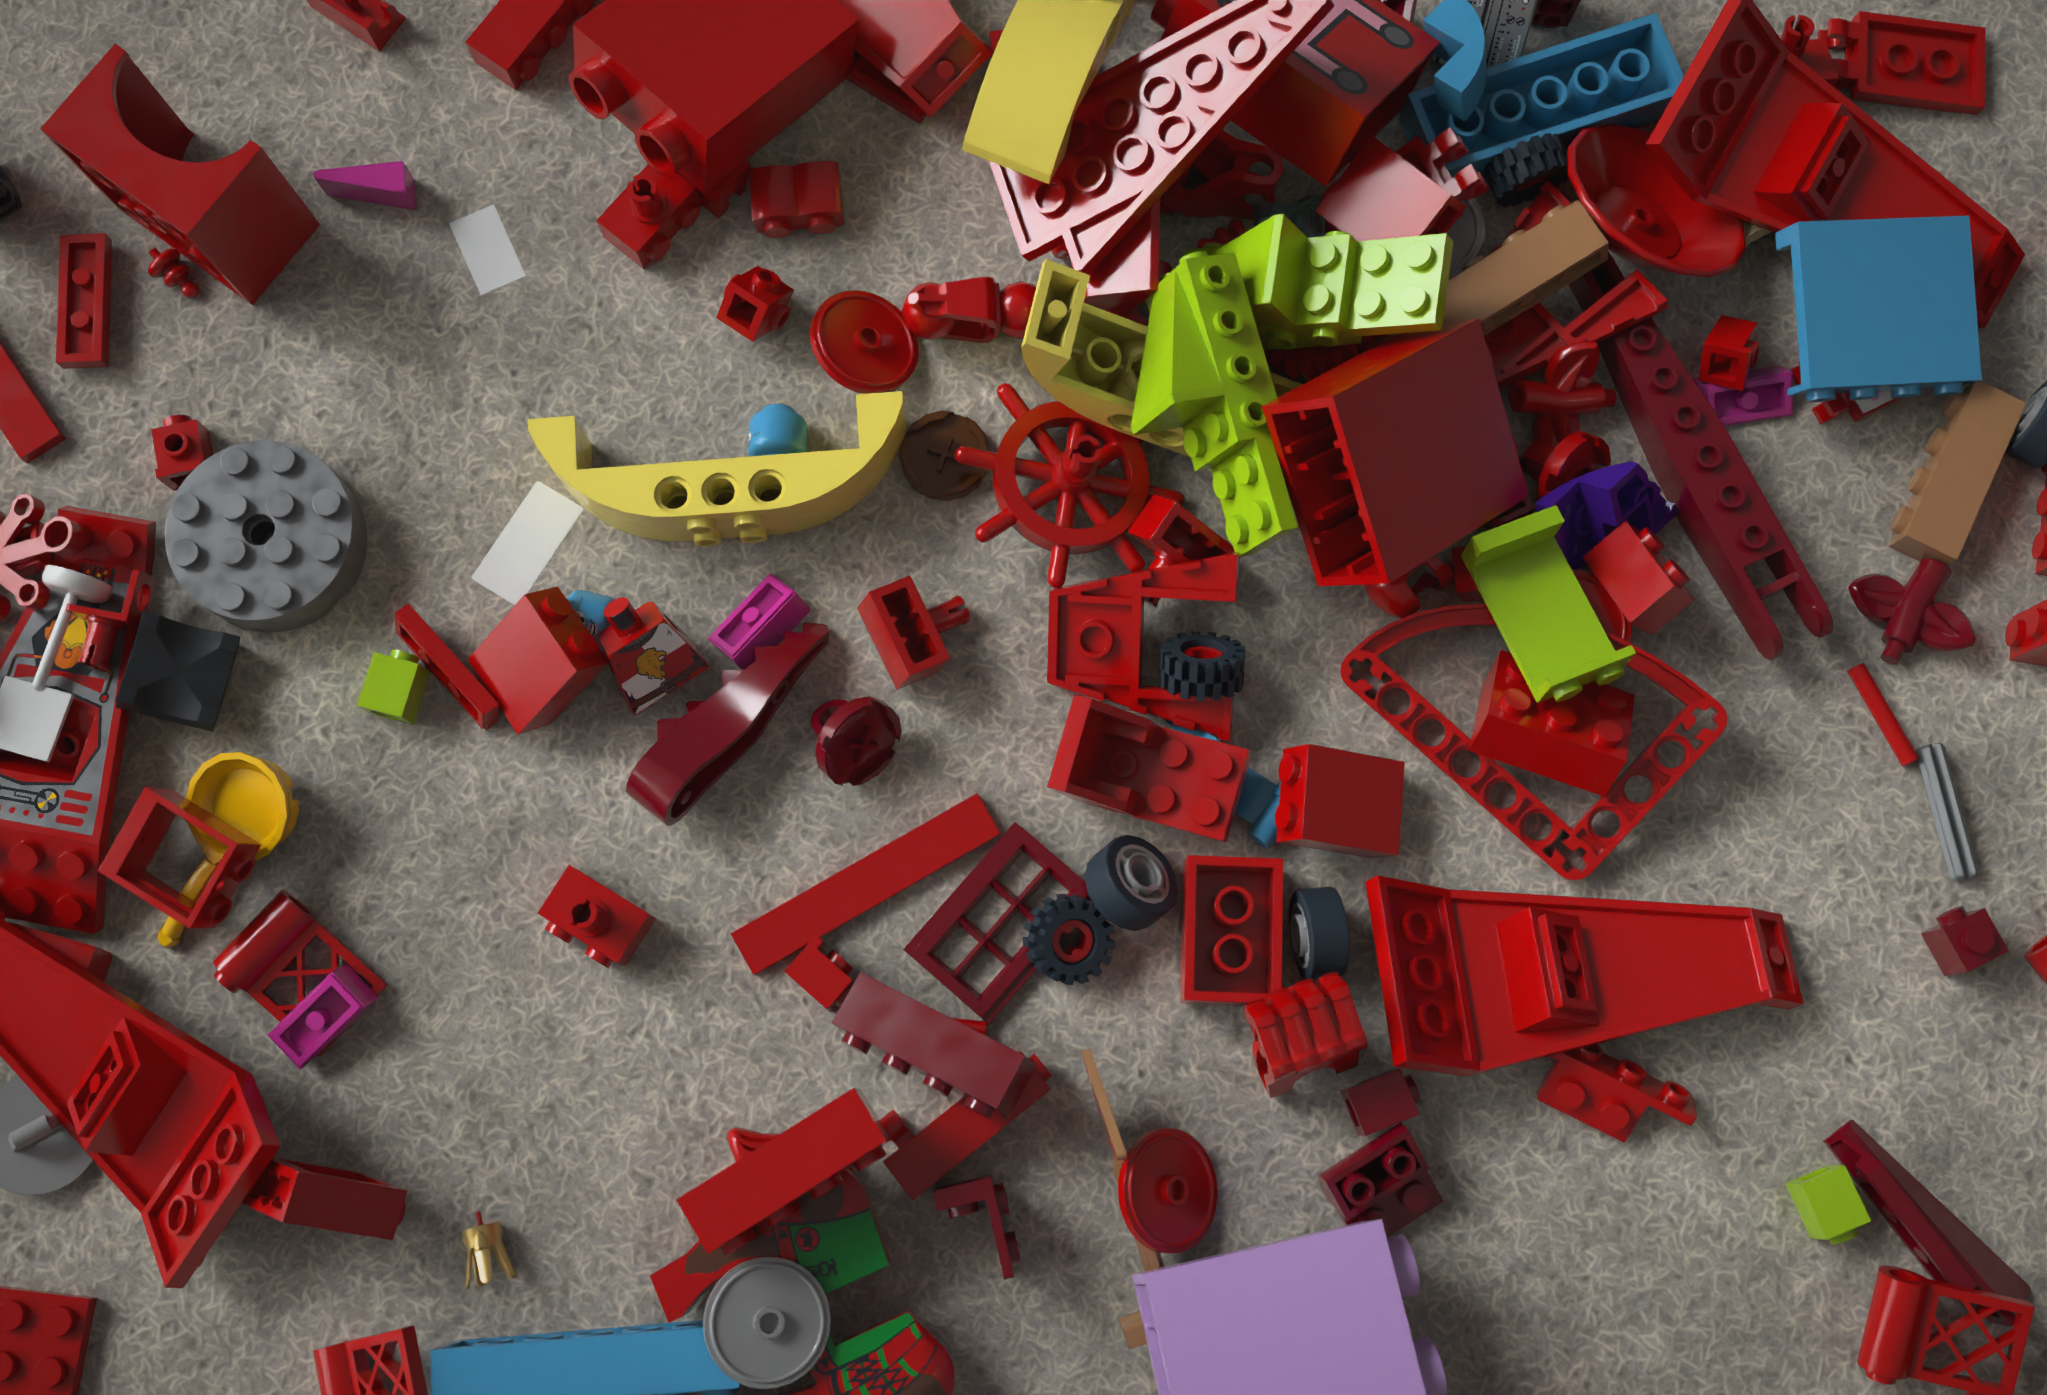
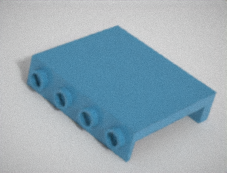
M1969 216L1806 221L1794 223L1775 233L1777 251L1791 250L1801 375V384L1787 389V396L1806 395V402H1824L1836 399L1835 393H1849V400H1866L1878 397V391H1891V398H1907L1921 395V389H1933L1934 396H1949L1963 393V385L1982 380Z

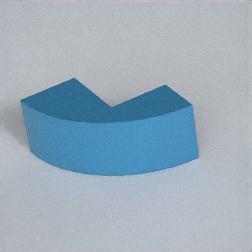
M1443 0L1423 20L1424 31L1440 42L1434 54L1447 62L1434 75L1437 105L1465 121L1478 105L1486 86L1487 58L1485 36L1481 20L1467 0Z

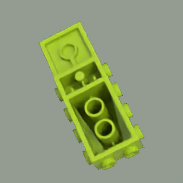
M1277 214L1225 245L1208 243L1203 248L1185 250L1184 256L1197 251H1206L1208 256L1235 253L1263 350H1290L1304 347H1333L1337 345L1361 344L1362 336L1441 331L1453 240L1447 233L1357 241L1351 234L1343 231H1331L1326 236L1307 238L1284 214Z
M1197 251L1183 256L1179 260L1180 264L1173 271L1159 278L1158 291L1146 299L1150 317L1131 429L1133 435L1183 428L1184 447L1187 454L1191 457L1194 470L1196 472L1211 469L1213 489L1216 496L1220 499L1226 519V535L1233 544L1234 551L1240 552V557H1245L1257 553L1297 529L1298 525L1262 409L1263 405L1276 399L1277 395L1235 253L1208 256L1206 251ZM1248 409L1252 410L1256 417L1251 418Z

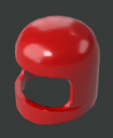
M1434 555L1390 584H1366L1364 587L1370 600L1381 611L1395 618H1404L1420 610L1421 605L1416 596L1422 590L1432 588L1442 591L1453 580L1454 574L1451 568ZM1419 566H1428L1436 575V577H1433L1424 572L1411 589L1407 585L1409 575Z

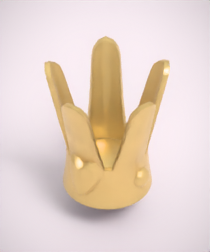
M479 1211L476 1212L478 1226L461 1231L463 1234L462 1242L468 1250L465 1290L470 1286L472 1260L477 1286L482 1287L492 1280L491 1250L501 1271L510 1279L516 1276L515 1269L502 1242L503 1229L501 1228L500 1221L483 1225Z

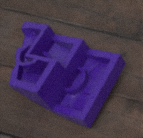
M1631 461L1608 466L1574 478L1552 490L1535 503L1537 512L1557 505L1565 522L1554 537L1571 569L1578 570L1586 563L1583 556L1625 520L1640 531L1648 527L1657 534L1679 513L1678 507L1675 504L1666 501L1661 496L1660 492L1662 489L1655 482L1649 481L1646 471L1638 463Z

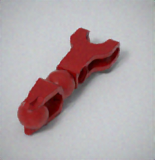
M1159 260L1158 283L1161 276L1173 271L1172 266L1166 261ZM991 277L971 278L945 282L943 284L927 282L917 285L908 293L903 301L902 314L907 327L917 337L928 340L943 338L990 343L993 341V338H998L1000 330L1008 337L1023 339L1037 286L1019 281L1008 284L1000 290L999 283H995V280ZM1137 306L1121 316L1148 326L1149 320L1139 313Z

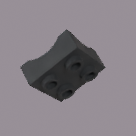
M143 611L132 652L115 700L116 708L213 732L239 648L240 636L186 625L161 615Z

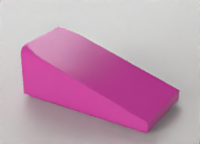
M402 161L324 169L314 172V179L327 196L412 210L417 209L415 179Z
M343 965L332 971L268 1036L301 1070L361 1016L378 997L350 966Z

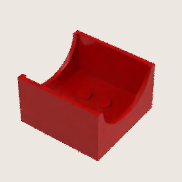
M114 44L40 128L41 131L116 208L170 247L179 250L181 255L253 305L320 226V223L262 147L252 140L235 153L218 160L208 162L183 161L186 148L194 137V133L186 127L129 57L130 55L123 48Z

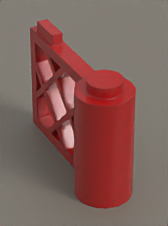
M281 890L213 961L214 966L218 969L213 976L223 987L232 993H237L239 989L247 992L279 1022L289 1014L286 1010H293L306 997L305 975L330 974L340 967L339 956L351 966L354 972H358L373 985L371 990L377 997L389 985L322 925L309 909L285 890ZM318 936L331 948L332 968L305 970V949ZM297 958V970L285 971ZM297 976L298 1004L279 1005L265 991L278 977ZM347 1027L317 1056L321 1057L349 1027Z
M1880 1266L1857 1363L1865 1369V1375L1868 1378L1882 1384L1894 1385L1896 1380H1905L1909 1377L1966 1390V1395H2013L2035 1307L2029 1301L1927 1279L1918 1273L1900 1267ZM1939 1296L1961 1300L1969 1313L1942 1327L1935 1316ZM1970 1303H1975L1982 1306L1974 1310ZM2000 1309L2017 1313L2013 1329L1995 1339L1982 1322V1319ZM1934 1323L1938 1331L1931 1334L1932 1326ZM1977 1323L1989 1342L1962 1356L1950 1337ZM1943 1341L1947 1342L1958 1360L1940 1370L1923 1366L1926 1351ZM2009 1345L2007 1355H2005L2001 1349ZM1997 1352L2004 1362L2000 1384L1978 1379L1970 1367ZM1963 1370H1966L1969 1376L1960 1375L1958 1373L1962 1372Z
M414 1325L313 1350L321 1395H428ZM397 1342L402 1360L401 1365L393 1357ZM366 1351L376 1361L373 1371L369 1368ZM387 1375L395 1383L392 1394L384 1386Z

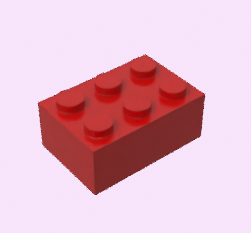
M1500 650L1481 688L1469 751L1605 797L1627 762L1635 695L1615 687L1599 686L1597 682L1593 681L1583 685V690L1565 701L1556 702L1555 698L1552 697L1537 703L1512 654Z
M1186 856L1183 861L1180 1004L1245 1006L1259 999H1264L1265 1003L1268 1004V994L1282 988L1283 858Z

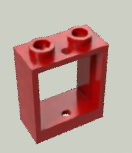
M145 786L99 867L98 872L189 929L215 928L229 914L232 907L231 899L239 884L253 871L256 864L255 856L262 844L172 789ZM176 815L228 846L197 903L145 871Z
M274 1157L253 1185L252 1191L245 1197L242 1204L283 1223L393 1240L396 1228L400 1225L405 1215L407 1190L361 1172Z

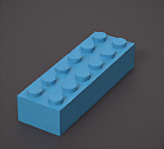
M1657 13L1487 68V80L1483 95L1474 111L1465 121L1437 105L1435 85L1409 93L1399 120L1408 142L1419 136L1426 145L1451 127L1456 136L1459 135L1462 138L1469 153L1454 162L1445 164L1450 175L1453 178L1463 168L1472 164L1476 172H1480L1485 178V166L1487 163L1492 162L1491 159L1493 157L1503 155L1502 151L1510 147L1512 149L1517 146L1516 143L1522 140L1528 142L1531 137L1539 135L1541 138L1545 133H1551V135L1558 134L1567 151L1568 146L1582 129L1605 124L1636 128L1660 120L1684 75Z
M703 1320L456 1340L430 1350L431 1395H690V1392L702 1391V1395H733V1392L739 1391V1388L742 1386V1384L725 1375L711 1358L704 1340Z

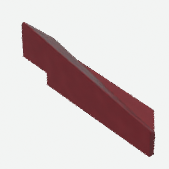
M1854 1120L1847 1121L1823 1141L1841 1165L1846 1166L1852 1179L1932 1280L2027 1301L2030 1294V1286ZM2000 1309L1986 1318L1990 1323L2011 1327L2014 1325L2017 1313Z

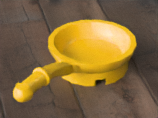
M244 752L220 753L202 763L191 778L186 794L188 800L262 844L255 856L256 861L271 854L277 845L287 839L295 828L299 813L298 799H293L290 790L291 787H295L290 776L276 763ZM187 822L196 842L203 848L202 852L207 855L181 891L182 894L197 903L228 846ZM168 916L163 928L158 933L159 943L167 949L175 947L180 942L185 928L183 924Z

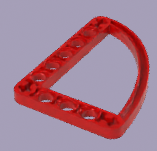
M1486 604L1450 605L1416 612L1391 622L1366 637L1345 656L1340 669L1341 677L1345 684L1552 869L1568 880L1584 879L1591 874L1715 742L1727 726L1728 717L1724 707L1697 684L1654 655L1605 631L1615 651L1630 645L1635 650L1636 654L1625 665L1626 667L1641 674L1670 693L1685 706L1614 781L1605 797L1600 796L1572 827H1569L1492 758L1477 754L1480 759V769L1471 777H1461L1453 769V759L1460 751L1469 750L1471 739L1377 657L1399 642L1424 632L1453 626H1497ZM1366 658L1371 660L1373 665L1370 668V672L1379 680L1383 672L1392 677L1391 681L1380 687L1374 700L1366 695V691L1373 688L1366 680L1360 679L1355 683L1350 679L1353 670L1349 664L1354 659L1359 662L1365 661ZM1401 688L1409 695L1410 706L1403 714L1392 715L1384 709L1382 700L1384 694L1389 689ZM1697 708L1705 711L1712 708L1715 713L1712 715L1711 720L1716 725L1712 730L1702 727L1692 736V738L1701 742L1695 749L1687 738L1674 732L1679 724L1684 731H1688L1695 724L1697 719L1692 714L1694 709ZM1436 719L1444 726L1445 737L1438 745L1427 746L1419 740L1417 731L1419 725L1424 720ZM1665 741H1676L1684 749V759L1677 767L1666 768L1658 760V749ZM1637 775L1646 777L1652 786L1649 798L1640 803L1630 801L1624 791L1626 782L1631 777ZM1501 781L1511 784L1516 793L1513 804L1504 809L1494 807L1488 799V792L1491 786ZM1604 810L1614 812L1619 819V829L1617 832L1606 838L1596 835L1592 828L1594 816ZM1535 813L1544 814L1551 822L1549 835L1541 840H1532L1524 832L1525 820ZM1561 829L1568 833L1567 837L1560 840L1563 844L1573 851L1579 847H1582L1585 851L1581 856L1585 865L1580 870L1574 866L1565 870L1562 865L1566 859L1555 848H1553L1550 856L1542 851L1555 842Z

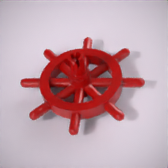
M1008 383L1001 384L997 388V396L1016 421L1007 430L997 453L966 446L959 447L954 453L955 460L961 465L993 471V489L1001 512L976 528V539L979 542L986 543L1010 527H1013L1029 542L1051 551L1047 580L1048 584L1053 588H1060L1065 583L1069 554H1087L1106 548L1109 545L1132 573L1143 571L1145 561L1125 533L1133 525L1145 503L1149 502L1153 494L1176 501L1181 506L1185 503V496L1182 492L1149 485L1148 464L1140 445L1144 440L1101 425L1073 411L1059 401L1045 403L1030 410L1012 385ZM1068 427L1065 451H1061L1046 429ZM1086 432L1092 434V435L1095 436V437H1097L1098 439H1100L1101 441H1103L1106 445H1104V446H1102L1101 448L1097 449L1098 446H1100L1099 441H1098L1096 438H1094V437H1092V436H1090V435H1086ZM1029 438L1047 463L1016 457L1018 449ZM1118 458L1125 480L1096 474V472ZM1016 476L1046 483L1023 497L1018 488ZM1093 492L1125 498L1122 508L1115 516L1111 517ZM1054 499L1058 501L1055 524L1035 512ZM1076 502H1078L1094 523V527L1073 528Z

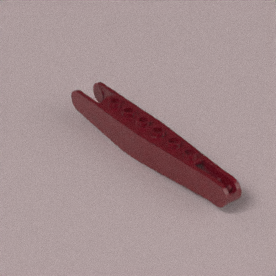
M1608 252L1607 261L1568 285L1582 312H1584L1625 278L1614 258ZM1651 317L1597 342L1605 365L1667 501L1678 507L1677 520L1758 651L1768 660L1778 658L1784 652L1781 634L1762 600L1782 591L1785 592L1806 628L1814 636L1821 638L1831 634L1833 631V619L1827 604L1725 426ZM1764 559L1777 581L1755 589L1744 567Z

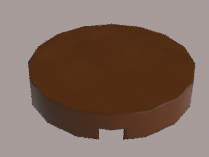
M944 410L926 414L911 424L902 441L899 456L904 477L914 490L929 499L950 501L963 498L978 488L988 473V470L961 465L955 460L954 453L961 446L990 451L985 433L974 420L967 416L963 417L954 414V412Z

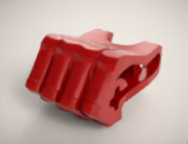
M1221 130L1186 168L1178 180L1160 197V212L1173 216L1174 211L1186 216L1197 218L1223 215L1252 221L1261 220L1268 215L1275 203L1274 189H1276L1284 173L1281 155L1268 146L1236 139L1224 130ZM1263 162L1270 166L1272 172L1269 175L1262 176L1249 172V168L1254 163ZM1190 167L1197 170L1208 182L1194 190H1186ZM1251 193L1261 194L1264 202L1259 205H1251L1244 201L1243 195Z
M1331 972L1319 977L1316 984L1312 979H1305L1291 987L1277 989L1268 994V1004L1265 1003L1264 999H1259L1244 1006V1014L1254 1037L1252 1045L1254 1063L1270 1099L1291 1092L1297 1080L1314 1070L1333 1068L1337 1075L1358 1066L1359 1051L1368 1048L1366 1035L1349 987L1337 972Z

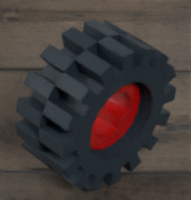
M1545 133L1541 138L1539 135L1531 137L1528 142L1522 140L1516 143V147L1512 149L1510 147L1502 151L1503 155H1496L1491 159V163H1487L1484 173L1499 206L1508 207L1510 204L1516 206L1524 200L1526 202L1533 200L1535 196L1541 193L1540 188L1547 180L1557 188L1560 186L1559 182L1569 179L1567 152L1558 134L1551 135V133Z
M1194 631L1192 636H1188L1185 632L1178 634L1177 638L1171 636L1167 638V642H1163L1161 645V687L1168 689V693L1172 695L1181 693V698L1184 699L1196 696V701H1205V697H1211L1213 701L1221 700V695L1230 698L1234 696V692L1239 693L1244 685L1246 649L1244 646H1241V642L1237 639L1230 641L1231 637L1227 635L1216 637L1214 632L1201 635L1200 631Z
M1057 894L1056 900L1050 897L1043 900L1044 907L1042 909L1034 907L1030 912L1035 916L1033 922L1026 921L1023 928L1029 931L1028 937H1022L1023 945L1029 949L1025 954L1028 960L1035 964L1034 967L1056 982L1060 981L1065 985H1074V981L1080 984L1089 982L1088 975L1090 974L1098 977L1103 972L1098 966L1102 962L1109 965L1112 957L1106 955L1108 949L1115 950L1116 941L1110 939L1109 934L1115 933L1114 926L1106 921L1107 919L1096 909L1094 904L1073 894L1072 897L1066 894ZM1076 927L1077 931L1080 932L1079 944L1069 946L1065 952L1062 951L1059 945L1060 935L1062 932L1071 933L1073 928Z

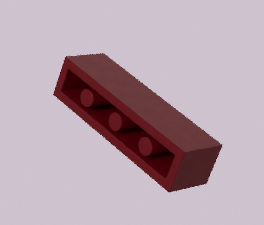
M861 972L832 1021V1024L844 1033L841 1041L865 1055H867L870 1047L885 1055L881 1061L883 1064L905 1076L908 1075L910 1069L926 1076L922 1084L945 1097H948L952 1090L967 1097L964 1106L987 1119H990L993 1112L1007 1119L1009 1118L1035 1069V1065L1025 1055Z

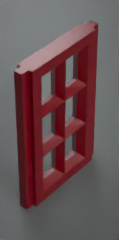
M1014 822L903 950L989 1025L1037 970L1034 967L1035 964L1029 961L1025 954L1029 951L1027 947L1023 945L1011 957L993 939L1018 911L1030 922H1033L1035 916L1030 913L1032 909L1025 903L1049 875L1069 891L1068 896L1072 897L1073 894L1090 902L1092 900L1087 892L1086 882L1024 828ZM1024 852L1043 869L1017 897L999 879ZM992 888L1011 906L985 934L966 917ZM960 925L978 941V944L953 971L934 953ZM1062 932L1059 943L1068 933ZM987 949L1005 967L985 990L979 994L961 976L980 954Z

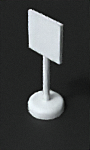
M54 565L45 566L42 580L46 586L66 596L33 683L5 676L0 688V749L49 763L75 696L45 687L72 616L71 613L65 611L67 604L76 605L78 599L92 603H103L110 598L113 590L111 585L101 580Z

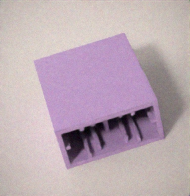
M1382 1219L1357 1222L1132 1274L1159 1395H1446L1447 1393L1444 1369L1438 1351L1428 1336L1412 1340L1402 1301L1404 1298L1417 1296L1420 1292L1419 1273L1413 1251L1404 1235L1386 1237Z

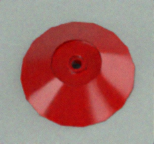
M1615 124L1598 125L1582 129L1567 148L1568 176L1582 206L1608 241V249L1634 265L1675 274L1710 278L1735 269L1746 251L1742 219L1691 200L1646 145L1651 135L1650 133L1639 128Z

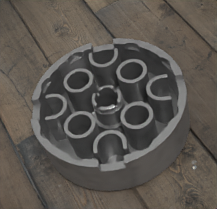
M259 440L236 444L204 460L186 477L177 490L166 519L165 547L167 558L182 588L196 602L225 621L251 631L284 632L309 625L327 615V611L346 592L349 593L355 585L363 568L367 552L366 521L362 508L352 490L317 456L298 446L279 441ZM275 529L273 537L261 545L265 536Z

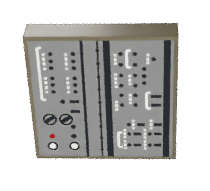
M1467 0L1477 12L1483 26L1487 68L1522 57L1537 0ZM1433 54L1430 60V64L1444 66L1447 63L1435 54Z

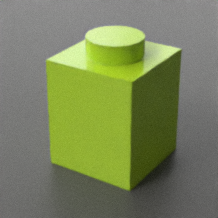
M392 649L390 656L374 652L356 706L369 714L414 725L431 673L418 664L419 657L395 649Z
M1826 1165L1785 1183L1810 1238L1829 1240L1831 1245L1839 1244L1858 1236L1859 1233L1856 1228L1871 1222L1845 1165Z

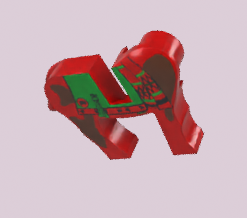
M734 1127L728 1131L726 1140L736 1162L779 1134L761 1133L746 1128ZM852 1167L840 1173L844 1182L830 1192L815 1200L810 1193L797 1200L801 1210L781 1223L769 1228L766 1221L754 1227L753 1229L758 1237L735 1252L725 1256L722 1250L719 1249L707 1254L699 1240L685 1255L651 1274V1281L668 1323L690 1313L699 1298L712 1284L736 1265L753 1258L779 1257L793 1261L807 1269L817 1279L825 1294L890 1265L891 1259L869 1194ZM909 1309L834 1343L829 1331L828 1340L820 1358L809 1370L816 1383L775 1395H952L955 1384V1371L953 1361L946 1347L923 1325L922 1319L912 1309Z

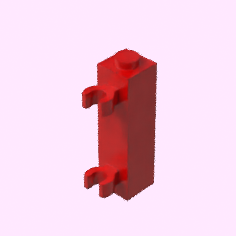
M1035 1053L1028 1058L1035 1065V1069L1008 1119L993 1112L990 1119L975 1113L964 1106L967 1099L965 1096L915 1136L895 1110L890 1111L880 1119L889 1137L898 1147L894 1153L882 1162L912 1201L1051 1090L1045 1081L1052 1077V1075Z

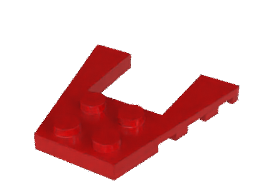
M1547 180L1540 188L1541 193L1528 209L1525 207L1513 222V229L1503 242L1519 230L1527 232L1540 224L1542 218L1553 208L1559 205L1567 207L1571 203ZM1502 243L1499 245V247L1495 246L1489 253V255L1495 252L1496 250L1500 249L1502 247ZM1635 270L1565 327L1540 302L1484 336L1486 345L1493 357V370L1499 389L1545 368L1551 356L1567 345L1582 341L1600 342L1668 308V300L1638 270Z
M1240 552L1050 590L1047 683L1101 701L1106 699L1127 706L1129 710L1144 715L1149 713L1173 721L1175 725L1193 731L1198 729L1216 735L1218 739L1230 741L1232 738L1234 696L1227 698L1221 695V700L1213 701L1211 697H1205V701H1196V696L1184 699L1181 698V693L1172 695L1168 693V689H1163L1159 686L1142 685L1144 597L1236 602L1238 599Z

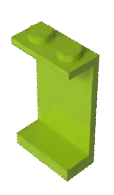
M1557 505L1472 536L1461 554L1472 579L1537 703L1552 697L1555 698L1556 702L1565 701L1583 690V685L1593 681H1597L1599 686L1608 684L1625 674L1624 666L1636 654L1632 645L1617 651L1614 650L1554 536L1565 520Z

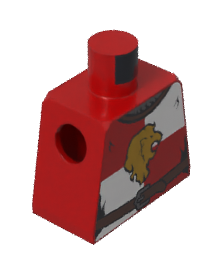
M621 597L611 601L605 607L603 614L611 626L599 633L597 639L604 655L609 660L608 665L617 686L634 715L642 712L710 668L694 642L654 602H647L635 610L627 598Z

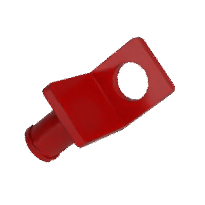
M133 569L121 613L67 604L65 611L89 623L81 656L78 658L79 664L98 668L99 666L100 669L110 670V662L119 630L123 631L125 628L138 630L143 611L150 612L157 579L142 570ZM142 586V600L140 602V605L137 607V595L140 587Z

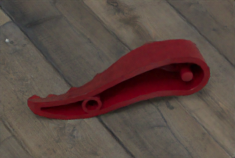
M804 622L802 623L803 632L786 631L784 633V642L778 646L755 647L756 661L744 670H723L721 672L723 687L706 701H688L685 703L688 713L681 718L659 719L657 721L658 741L643 755L634 767L626 784V793L666 826H672L680 821L702 795L760 739L792 687L829 643L827 625Z

